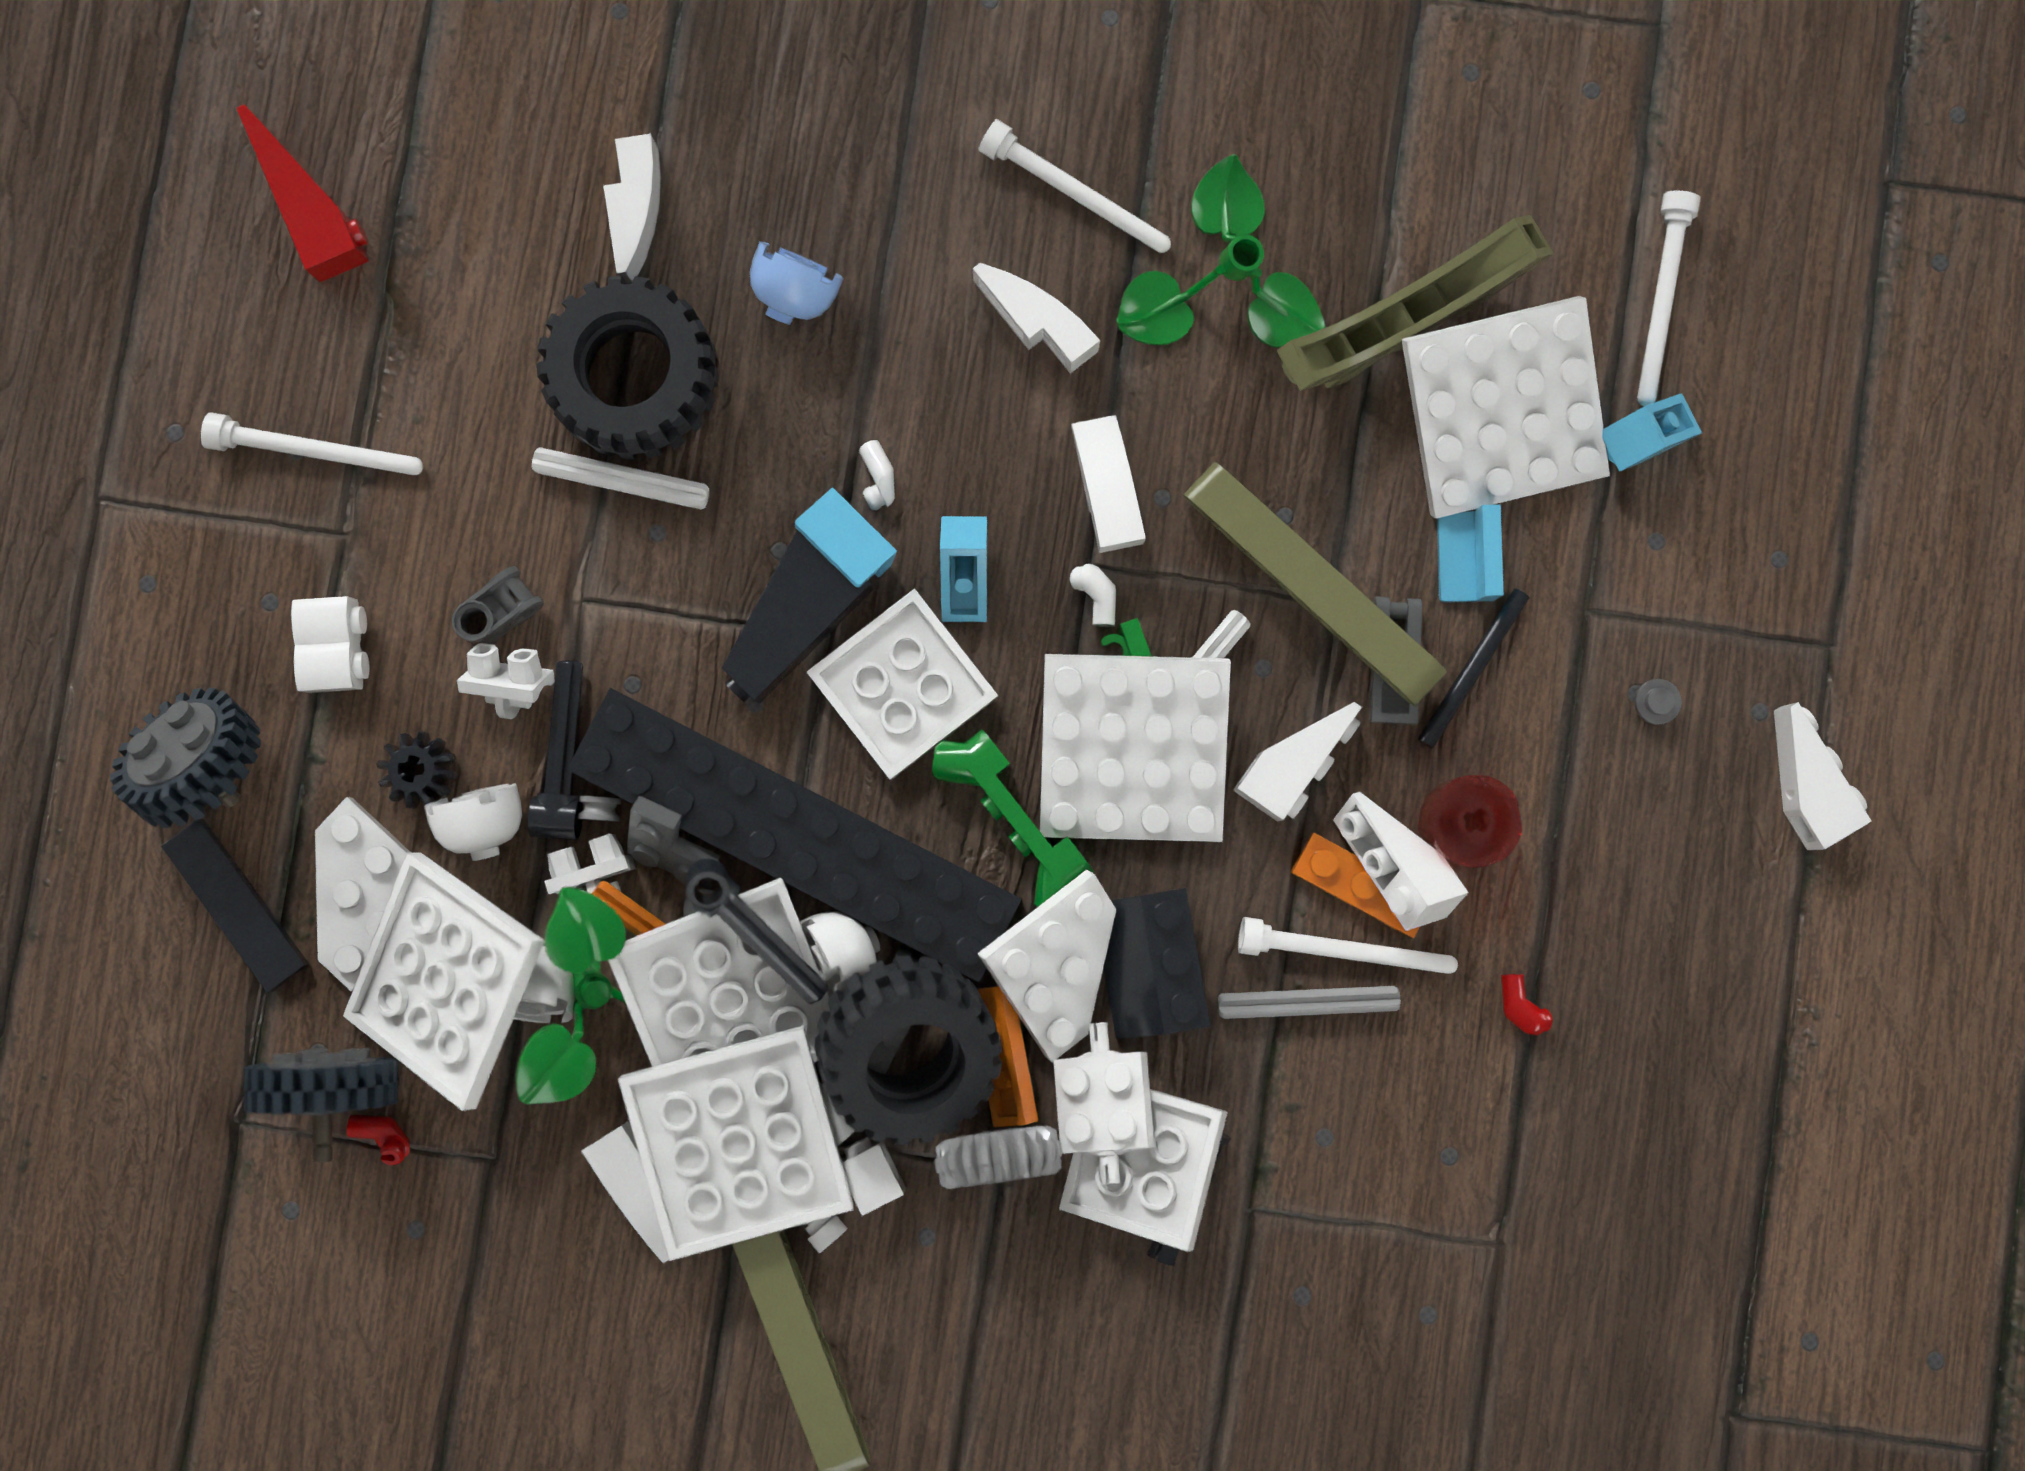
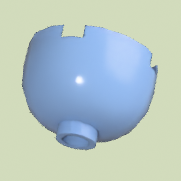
M759 241L750 268V283L757 299L768 306L767 316L791 325L793 317L809 320L822 315L830 308L844 278L836 273L832 281L824 277L827 271L826 267L781 247L778 253H768L767 250L770 244Z

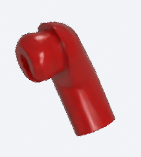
M1524 974L1501 975L1503 1012L1506 1018L1523 1032L1530 1035H1541L1543 1032L1551 1029L1553 1017L1550 1011L1546 1008L1540 1009L1526 998Z
M350 1115L347 1123V1136L349 1138L374 1139L380 1148L379 1151L382 1155L380 1159L387 1165H398L407 1157L410 1151L409 1138L393 1118L387 1116Z

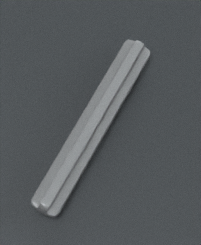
M1395 986L1222 993L1218 997V1012L1220 1017L1224 1019L1389 1012L1399 1010L1401 1000L1399 989Z

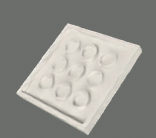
M1576 296L1402 339L1430 515L1435 519L1477 509L1481 505L1498 504L1610 476L1606 445L1602 439L1604 428L1585 297Z
M1045 654L1040 832L1042 835L1052 838L1222 842L1231 661L1225 658Z
M407 853L343 1016L462 1111L476 1109L539 957L544 940L424 854Z
M782 878L739 894L738 896L820 976ZM698 911L626 940L622 952L616 958L608 960L652 1067L800 1026L805 1027L814 1062L818 1061L815 1053V1037L819 1034L817 1023L822 1012H831L827 1002L829 1000L828 994L826 993L819 1002L812 1005L808 1004L718 915L710 918L705 913Z
M804 1026L621 1075L618 1079L669 1261L853 1210V1201Z

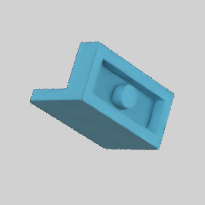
M833 487L795 521V528L855 587H861L874 574L879 578L891 567L897 550Z
M1501 504L1481 505L1475 511H1465L1437 518L1439 600L1441 602H1490L1502 597L1504 592Z

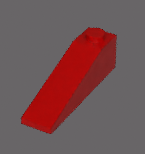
M245 104L236 107L305 270L316 280L323 282L369 262L363 248L369 242L360 222L356 218L353 220L348 218Z

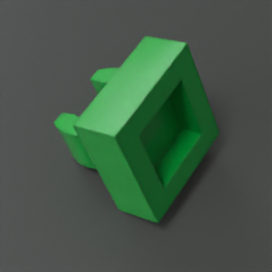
M1138 618L1121 623L1118 628L1120 635H1107L1100 642L1102 648L1112 644L1118 645L1122 649V656L1152 657Z

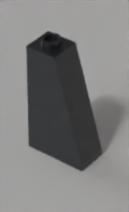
M797 530L722 666V669L730 676L725 682L726 686L743 702L751 697L760 704L874 590L872 584L867 580L861 587H855Z

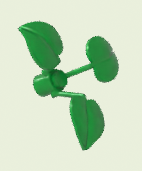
M1236 154L1224 158L1204 175L1197 185L1191 200V214L1196 227L1202 233L1208 235L1222 233V240L1229 243L1219 256V266L1182 294H1180L1177 281L1167 273L1148 271L1140 274L1126 288L1116 319L1118 329L1137 342L1158 346L1174 343L1190 330L1194 322L1193 312L1185 301L1193 297L1219 276L1224 275L1233 281H1242L1247 277L1251 278V290L1258 298L1249 305L1247 320L1252 333L1262 343L1270 347L1281 348L1290 340L1325 328L1324 319L1315 298L1307 286L1295 276L1276 272L1265 280L1262 288L1260 287L1259 277L1262 275V270L1258 267L1263 261L1264 249L1260 241L1250 234L1262 223L1265 214V204L1259 187L1246 172Z
M573 887L561 888L556 907L547 924L544 939L545 951L551 962L561 970L573 973L575 996L573 1005L574 1032L571 1035L564 1026L549 1024L539 1029L528 1040L520 1056L516 1072L517 1095L519 1100L525 1104L560 1102L582 1093L592 1081L596 1068V1057L593 1050L587 1044L579 1042L584 1033L583 1009L600 1008L610 998H615L626 1004L622 992L613 987L609 979L600 971L601 966L599 962L614 959L622 952L626 939L624 924L620 916L610 905L592 893Z

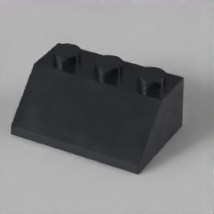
M1186 888L1111 900L1116 908L1103 968L1116 1039L1165 1035L1211 1027Z

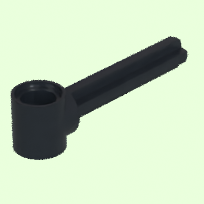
M562 660L556 664L544 793H537V796H533L528 813L530 837L578 840L581 834L583 819H578V813L583 811V804L579 802L578 796H572L574 773L567 770L576 753L584 667L582 663L577 661Z
M710 858L701 859L693 863L686 875V896L689 904L695 910L705 913L710 918L718 915L808 1004L812 1005L819 1002L829 990L828 983L737 895L740 886L729 877L725 866L721 862ZM706 877L714 878L721 884L717 891L710 894L699 892L695 885L699 880Z

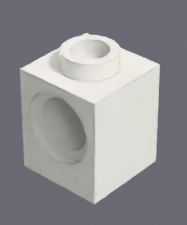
M865 1137L843 1149L846 1157L842 1158L841 1161L848 1187L862 1216L904 1195L906 1186L884 1142L875 1141L871 1143L869 1138Z

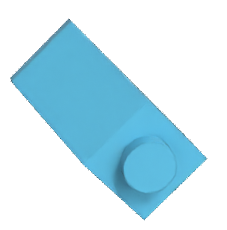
M1681 393L1646 405L1604 428L1602 439L1606 445L1607 458L1616 464L1620 472L1661 454L1701 434L1702 431Z
M941 516L940 572L942 622H987V517Z

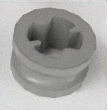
M580 796L579 802L584 804V810L578 813V819L620 822V816L616 814V807L621 805L622 799Z

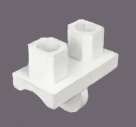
M479 643L467 653L468 671L457 680L458 690L460 693L485 696L486 703L495 704L496 713L500 718L513 719L518 714L520 708L529 709L532 703L538 699L543 687L546 685L551 686L555 682L553 670L541 668L537 650L523 648L514 650L507 657L508 664L500 663L498 648L495 645Z
M608 834L589 841L595 865L583 869L580 867L574 847L547 854L552 879L544 881L548 894H560L562 887L579 888L585 885L587 888L586 892L592 893L601 882L600 880L636 869L633 857L624 855L623 848L615 834ZM617 881L609 883L621 892Z

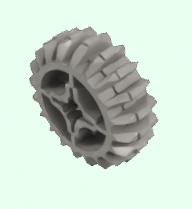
M1049 1126L969 1135L945 1140L936 1146V1173L939 1174L940 1185L947 1189L1056 1174L1062 1168L1060 1158L1062 1156L1061 1143L1058 1141L1056 1130Z

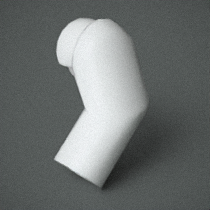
M871 440L863 444L859 449V453L875 482V485L864 489L863 495L870 509L878 510L884 505L890 506L895 499L894 472L880 443L877 440Z
M1085 564L1083 567H1075L1070 574V583L1075 590L1085 591L1093 599V626H1115V585L1098 566Z

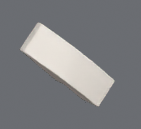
M651 134L615 139L621 183L604 185L616 273L618 276L622 275L627 283L632 284L633 279L639 275L654 235L659 209L661 178L659 153Z
M982 263L973 268L975 284L1028 350L1043 339L1070 374L1098 352L1100 340L1078 316L1056 298L1034 284L1006 271Z
M1116 415L1073 423L1071 426L1099 553L1144 544L1146 537Z
M626 1122L582 1150V1153L628 1221L664 1263L669 1258L630 1123Z

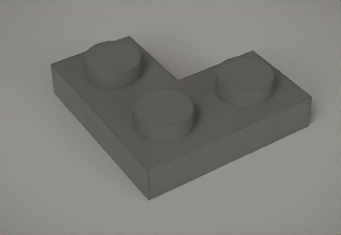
M639 796L630 810L627 853L631 854L637 862L647 867L657 866L664 869L686 885L687 871L693 863L706 858L720 861V855L679 837L682 815ZM711 877L703 878L695 886L698 885L705 889H710L715 879Z

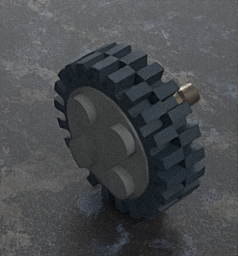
M202 688L193 689L190 697L185 692L177 695L176 702L173 705L168 701L159 705L161 714L157 717L151 712L145 716L143 720L148 725L143 730L137 727L133 728L128 734L132 739L129 743H122L118 750L124 757L116 758L113 761L112 768L116 772L110 774V782L114 784L111 788L118 798L139 817L154 827L159 824L162 828H171L173 822L179 827L188 823L189 814L195 820L204 817V806L207 804L215 810L221 804L229 808L239 801L240 794L236 791L238 788L232 782L235 778L245 780L249 775L250 771L244 765L256 762L258 755L253 750L261 746V739L257 736L261 732L255 724L256 722L226 692L222 690L219 692L216 688H208L205 692Z
M370 1048L342 1049L341 1052H328V1049L298 1050V1053L272 1054V1062L260 1063L244 1067L245 1112L312 1116V1143L315 1144L312 1147L313 1162H329L333 1160L332 1145L330 1144L332 1142V1114L379 1108L398 1103V1059L370 1057Z

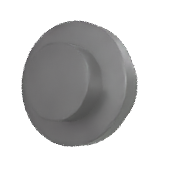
M1653 679L1645 682L1638 688L1634 697L1636 712L1644 721L1650 724L1660 725L1668 723L1678 715L1681 709L1682 701L1678 689L1671 682L1664 679Z

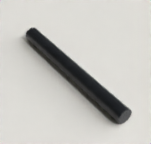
M1514 588L1417 740L1428 748H1434L1530 597L1526 593Z

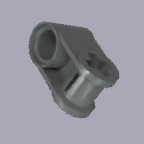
M511 566L495 575L485 587L454 610L452 627L458 636L473 646L479 643L494 644L514 627L534 616L543 607L544 601L540 596L534 597L519 578L521 571L517 566ZM510 590H511V591L514 593V595L517 597L518 603L514 600V598H513V597L511 596V594L509 593ZM477 614H485L487 617L485 629L479 634H469V620Z

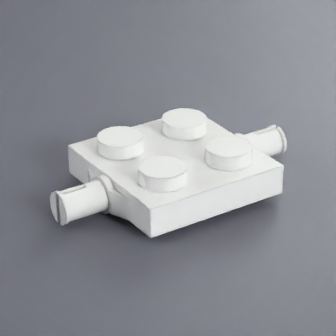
M1108 1022L1088 1024L1091 1052H1087L1077 1058L1054 1060L1059 1140L1062 1154L1085 1152L1099 1156L1101 1184L1121 1183L1118 1154H1123L1134 1148L1155 1147L1147 1052L1120 1053L1110 1050Z

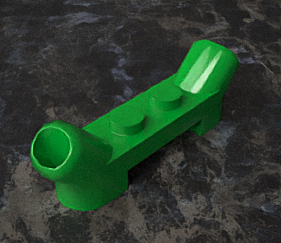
M982 729L965 743L942 740L935 746L932 775L937 781L980 786L986 793V796L980 800L996 822L1004 816L1015 830L1008 837L1024 857H1027L1030 853L1034 854L1039 861L1034 897L1036 908L1085 870L1093 874L1095 873L1068 837H1065L1052 847L1001 783L997 776L1006 770L1010 763Z

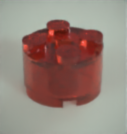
M1466 775L1453 778L1436 786L1424 800L1419 815L1418 832L1426 843L1445 857L1450 866L1458 868L1489 866L1505 859L1519 842L1522 834L1519 804L1514 793L1504 783L1495 778L1483 775ZM1474 813L1475 816L1472 822L1477 828L1475 830H1466L1464 828L1466 821L1463 819L1464 814Z

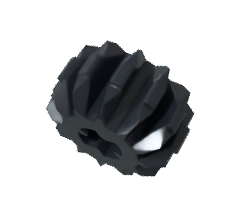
M419 731L415 739L410 734L402 733L399 735L400 748L389 743L384 746V750L391 756L390 761L379 760L376 763L378 768L388 770V775L382 777L378 783L380 787H392L389 793V799L392 802H399L404 799L406 808L416 809L420 801L424 805L436 801L435 793L445 797L451 793L449 787L443 782L445 779H457V772L446 770V766L456 760V756L454 753L442 754L446 745L443 739L436 738L430 742L429 733ZM423 765L425 769L424 774L411 775V766Z

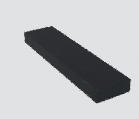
M204 819L195 820L161 845L167 856L267 993L275 991L310 965Z

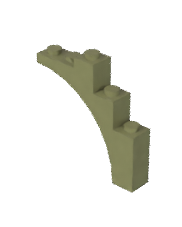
M1531 215L1513 218L1463 253L1391 296L1331 326L1290 340L1277 350L1283 361L1284 373L1292 383L1298 386L1300 391L1322 384L1330 388L1346 383L1385 355L1402 350V339L1429 333L1448 319L1466 315L1548 259L1554 252Z

